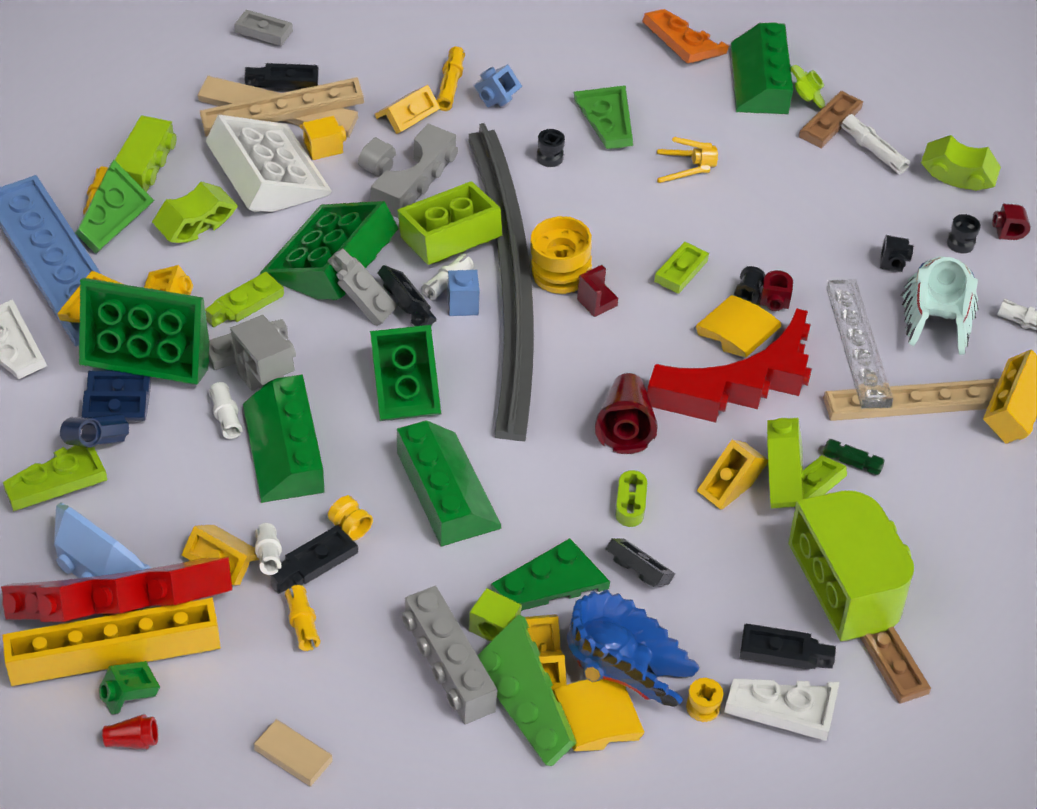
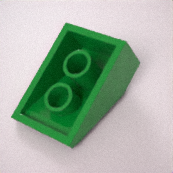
M431 325L370 331L380 421L441 415Z

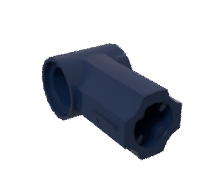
M123 414L85 418L70 417L60 427V436L63 442L73 446L93 447L97 444L123 442L129 434V423L125 420Z

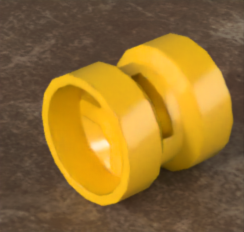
M349 495L339 498L328 512V519L335 526L339 525L342 527V530L353 541L363 537L373 523V517L366 510L359 509L358 502Z

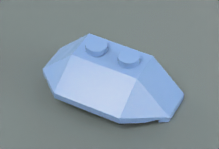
M62 502L56 506L54 541L58 557L56 561L65 573H73L78 578H87L151 568L149 565L141 562L135 554L70 506Z

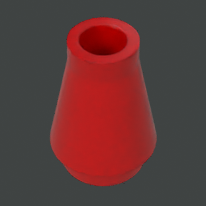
M142 714L113 725L104 726L102 732L103 743L105 747L114 746L148 750L150 746L157 745L158 742L156 719L154 716L147 717L146 714Z

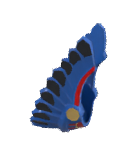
M604 590L597 594L595 591H592L588 596L584 595L582 599L576 600L572 612L570 630L567 634V642L578 665L584 669L585 677L590 681L605 679L622 684L636 691L645 700L653 699L662 705L672 707L680 705L683 698L677 692L669 689V685L657 679V677L665 675L693 677L699 671L700 667L698 664L688 658V652L678 648V640L669 638L668 630L659 626L657 619L648 617L645 609L636 608L632 599H623L619 593L612 595L608 590ZM648 664L656 675L647 671Z

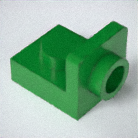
M146 661L108 667L104 679L99 686V694L101 700L106 703L110 713L119 714L125 701L154 697L157 695L160 685Z

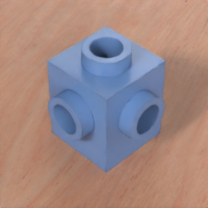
M509 64L496 70L494 67L488 68L480 74L482 79L474 85L487 108L498 104L499 107L507 104L513 99L512 95L522 87Z

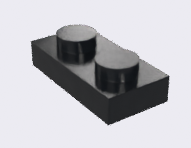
M612 538L605 549L614 555L613 561L626 569L633 568L640 573L638 578L652 587L656 585H669L675 575L673 571L624 538Z

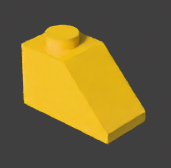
M731 439L697 491L719 509L723 510L753 485L767 465L768 459L746 442Z

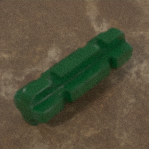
M829 439L826 442L823 450L825 456L832 459L838 457L840 462L861 470L867 468V472L874 475L881 473L885 462L882 457L874 454L870 457L868 456L869 452L847 444L841 446V442L834 439Z

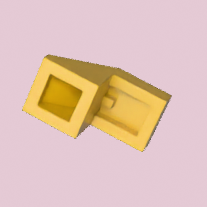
M554 614L525 617L529 626L527 630L531 640L536 643L540 652V656H538L540 662L552 681V690L567 685L565 655L560 648L559 616Z

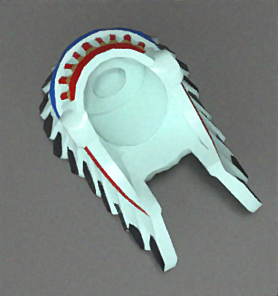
M952 257L932 258L922 263L918 272L908 279V283L904 286L905 290L901 294L904 299L902 306L905 308L904 322L907 323L905 330H907L906 336L909 337L908 344L915 346L929 315L951 320L956 318L958 354H965V347H968L969 335L971 334L972 320L976 319V311L979 310L976 294L978 279L974 277L973 272L961 261Z

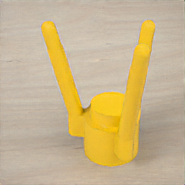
M673 137L672 141L696 148L693 151L658 149L656 151L657 154L691 156L692 163L698 165L696 168L659 177L657 179L658 183L697 173H710V167H716L718 161L717 147L712 146V143H702L679 137Z

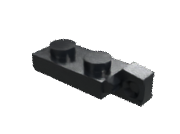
M266 63L265 67L261 68L245 67V85L274 89H304L318 86L319 66Z
M383 265L377 272L384 281L383 287L389 293L396 296L399 300L397 304L403 311L411 314V323L414 326H432L437 319L430 311L431 306L403 272Z
M336 525L286 554L285 560L281 563V569H278L276 574L270 575L271 586L280 594L288 588L290 589L294 584H306L357 554L358 545L339 525Z
M746 623L743 628L739 658L803 669H816V667L833 668L836 646L819 643V640L811 638V633Z

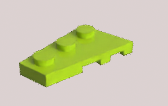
M73 446L68 450L62 447L53 452L54 458L46 463H34L3 481L5 493L13 511L108 480L106 470L94 446Z

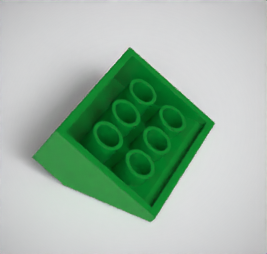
M385 201L321 204L260 274L267 272L280 285L315 299L338 300L345 296L346 293L338 285L339 279L336 275L338 272L330 265L328 259L335 252L344 249L366 268L376 259V255L391 241V237L399 228Z
M88 278L80 280L79 365L198 385L208 371L210 341L203 297Z

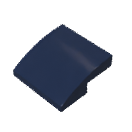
M88 371L87 389L84 391L81 418L123 414L126 421H145L152 377L120 371Z

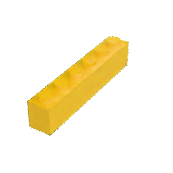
M213 598L2 634L5 665L11 686L105 670L109 666L149 662L221 649Z

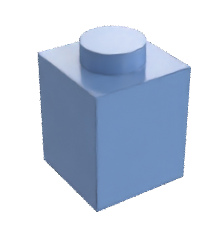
M449 270L447 293L449 316L479 315L480 289L478 271Z

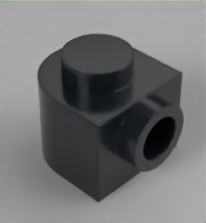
M885 235L880 257L881 269L903 272L906 261L910 262L913 255L914 246L909 245L908 238Z

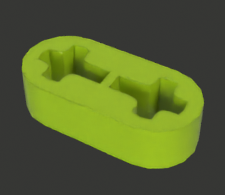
M636 470L624 472L620 476L615 515L617 521L627 527L639 525L643 521L648 482L645 475ZM629 484H636L635 492H629ZM628 504L634 505V513H627Z

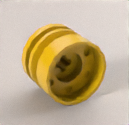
M557 216L545 219L537 224L531 234V263L534 281L543 290L551 293L567 294L578 290L579 275L592 269V235L590 230L583 222L572 217Z

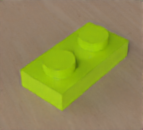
M684 242L656 272L654 282L679 294L708 262L709 253Z
M823 455L817 458L803 470V499L826 494L847 476L846 466Z

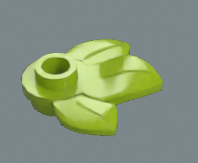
M798 65L791 66V72L797 79L795 89L799 96L808 102L813 100L821 109L825 107V101L820 93L824 87L821 77L814 70L808 73Z

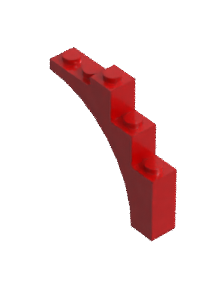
M796 308L789 326L782 335L766 349L747 359L707 368H677L655 364L647 389L651 406L716 423L719 411L725 412L728 402L758 409L761 398L767 399L769 389L799 396L802 385L808 386L812 368L806 367L809 355L804 354L806 345L800 343L801 340L807 341L811 326V324L805 323L808 311Z
M229 557L202 558L173 565L103 576L47 582L14 583L1 586L5 620L40 619V622H65L93 614H120L147 606L178 605L233 590Z

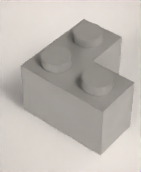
M264 315L230 327L238 375L251 391L264 386L271 380L284 377V375L295 371L293 358L296 357V352L290 340H285L281 336L278 326L275 323L271 324Z

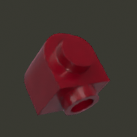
M1002 204L1001 210L995 211L993 214L992 225L996 228L999 239L1019 240L1030 232L1031 227L1027 212L1021 205Z
M780 270L768 272L764 278L760 305H765L772 311H780L783 308L789 309L793 291V278L788 273Z

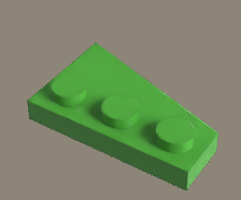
M626 85L573 92L575 102L606 149L633 146Z
M113 160L75 234L96 254L154 202V199Z

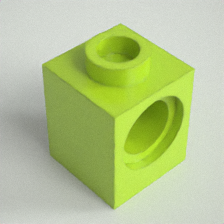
M486 588L470 611L469 631L491 642L517 615H521L522 605Z

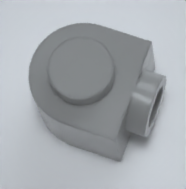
M374 137L360 152L358 164L374 175L381 176L385 170H391L396 151L391 144Z

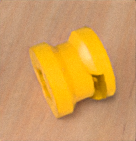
M699 678L690 685L686 709L693 719L709 722L719 715L724 694L720 684L710 678Z

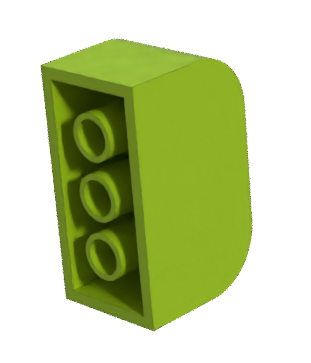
M849 490L797 500L788 544L840 642L862 637L869 633L875 634L887 631L888 628L897 625L902 617L912 581L914 563L909 547L903 544L897 534L894 522L888 519L881 505L864 493Z

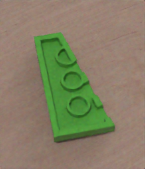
M517 615L477 656L496 686L497 698L545 765L553 766L577 742L560 702H557L551 686L553 684L550 676L544 671L538 657L540 652L536 643L531 640L527 630L529 626L526 618Z

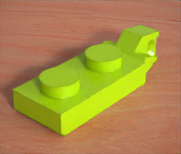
M264 272L216 299L213 304L205 309L206 320L213 328L226 320L239 322L283 297L284 287L271 275Z

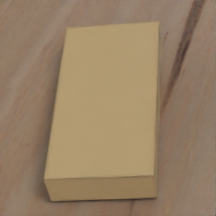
M277 719L254 743V750L310 787L333 761L330 753Z

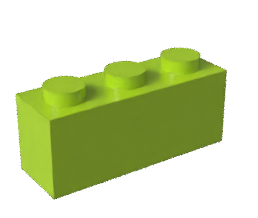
M141 115L115 158V161L146 192L150 185H154L160 167L163 168L165 166L169 151L175 148L177 136L173 133L172 121Z

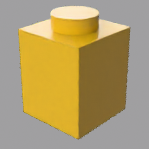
M334 116L303 122L304 145L311 159L317 160L343 153V142L346 141V132L343 125L339 126Z

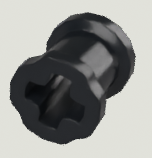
M755 266L743 268L740 274L741 282L737 285L734 295L753 304L757 303L760 297L759 289L763 286L765 278L763 270Z

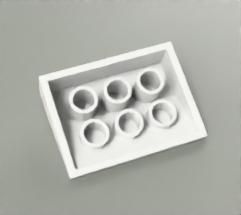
M225 115L217 116L206 139V143L248 210L254 212H275L331 194L332 190L287 124Z

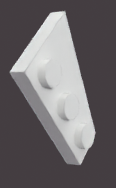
M12 299L0 305V365L15 377L21 379L46 367L47 364Z
M733 679L724 713L826 741L840 682H827V686H810L809 681H796V685H778L774 680Z

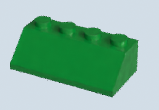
M776 22L758 23L731 41L730 44L736 112L789 114L793 84L786 26Z
M303 374L271 380L243 403L261 503L325 493L324 470Z
M427 420L397 428V454L441 547L501 529V523L455 432Z

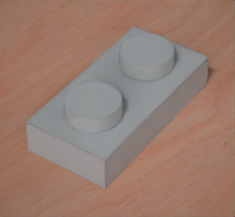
M247 9L234 24L236 33L280 46L293 32L291 22Z

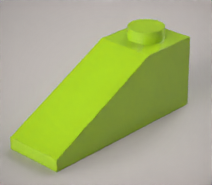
M799 418L767 420L771 508L795 507L796 501L803 499V447Z

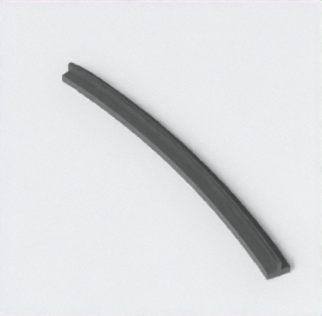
M485 123L479 124V132L469 133L468 141L475 156L485 193L500 207L502 236L496 238L502 284L504 348L495 438L525 442L530 410L534 353V317L530 264L519 203L503 149L495 130L488 131Z

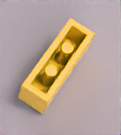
M1032 349L1007 360L983 417V420L1005 444L1017 439L1022 440L1029 436L1037 417V355Z

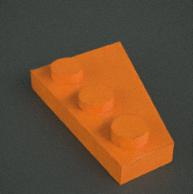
M666 9L644 13L642 22L687 64L727 54L728 44L722 41L719 44L709 39L710 34L705 31L697 32L688 27L689 22Z

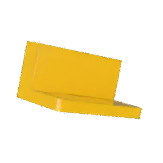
M426 85L408 93L374 115L376 118L386 115L397 134L439 110L440 106L431 89Z
M213 524L194 526L182 552V556L190 561L202 558L229 557L231 581L234 586L241 584L250 561L259 560L255 553V547Z

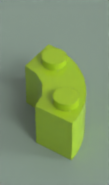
M952 135L928 142L921 160V164L934 178L954 187L974 191L995 187L1001 168L989 147H968L958 142Z
M200 181L195 189L187 195L177 199H166L152 223L169 242H190L199 239L198 234L210 228L213 230L219 228L234 213L238 205L221 187Z

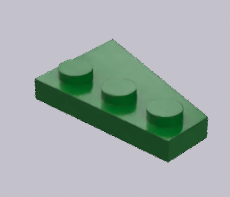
M570 538L491 583L492 591L521 604V611L547 605L552 599L568 596L569 599L580 597L581 593L597 589L600 592L608 590L610 587V581Z

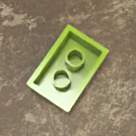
M472 181L397 209L400 237L427 265L437 263L442 259L462 253L502 236L500 207Z

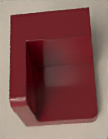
M603 265L579 275L577 300L593 317L618 306V297L605 285L606 268Z

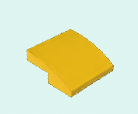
M731 295L696 325L699 336L721 341L724 352L747 358L781 327V322L761 307Z
M586 679L553 689L557 702L561 703L577 742L572 747L573 751L604 750L609 742L639 741L645 733L628 691L622 684L605 679L599 681Z

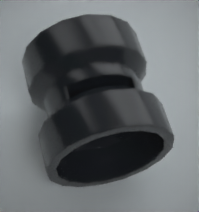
M546 129L539 133L537 161L539 164L546 167H556L563 162L565 136L562 132L556 129Z
M968 214L957 215L953 219L951 232L948 235V247L961 254L971 252L975 247L976 236L980 231L981 224L979 220Z

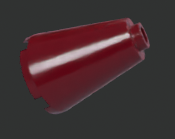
M624 373L615 379L597 415L595 434L603 446L607 444L613 448L614 452L634 454L648 448V444L653 439L655 440L658 425L642 379L635 374Z

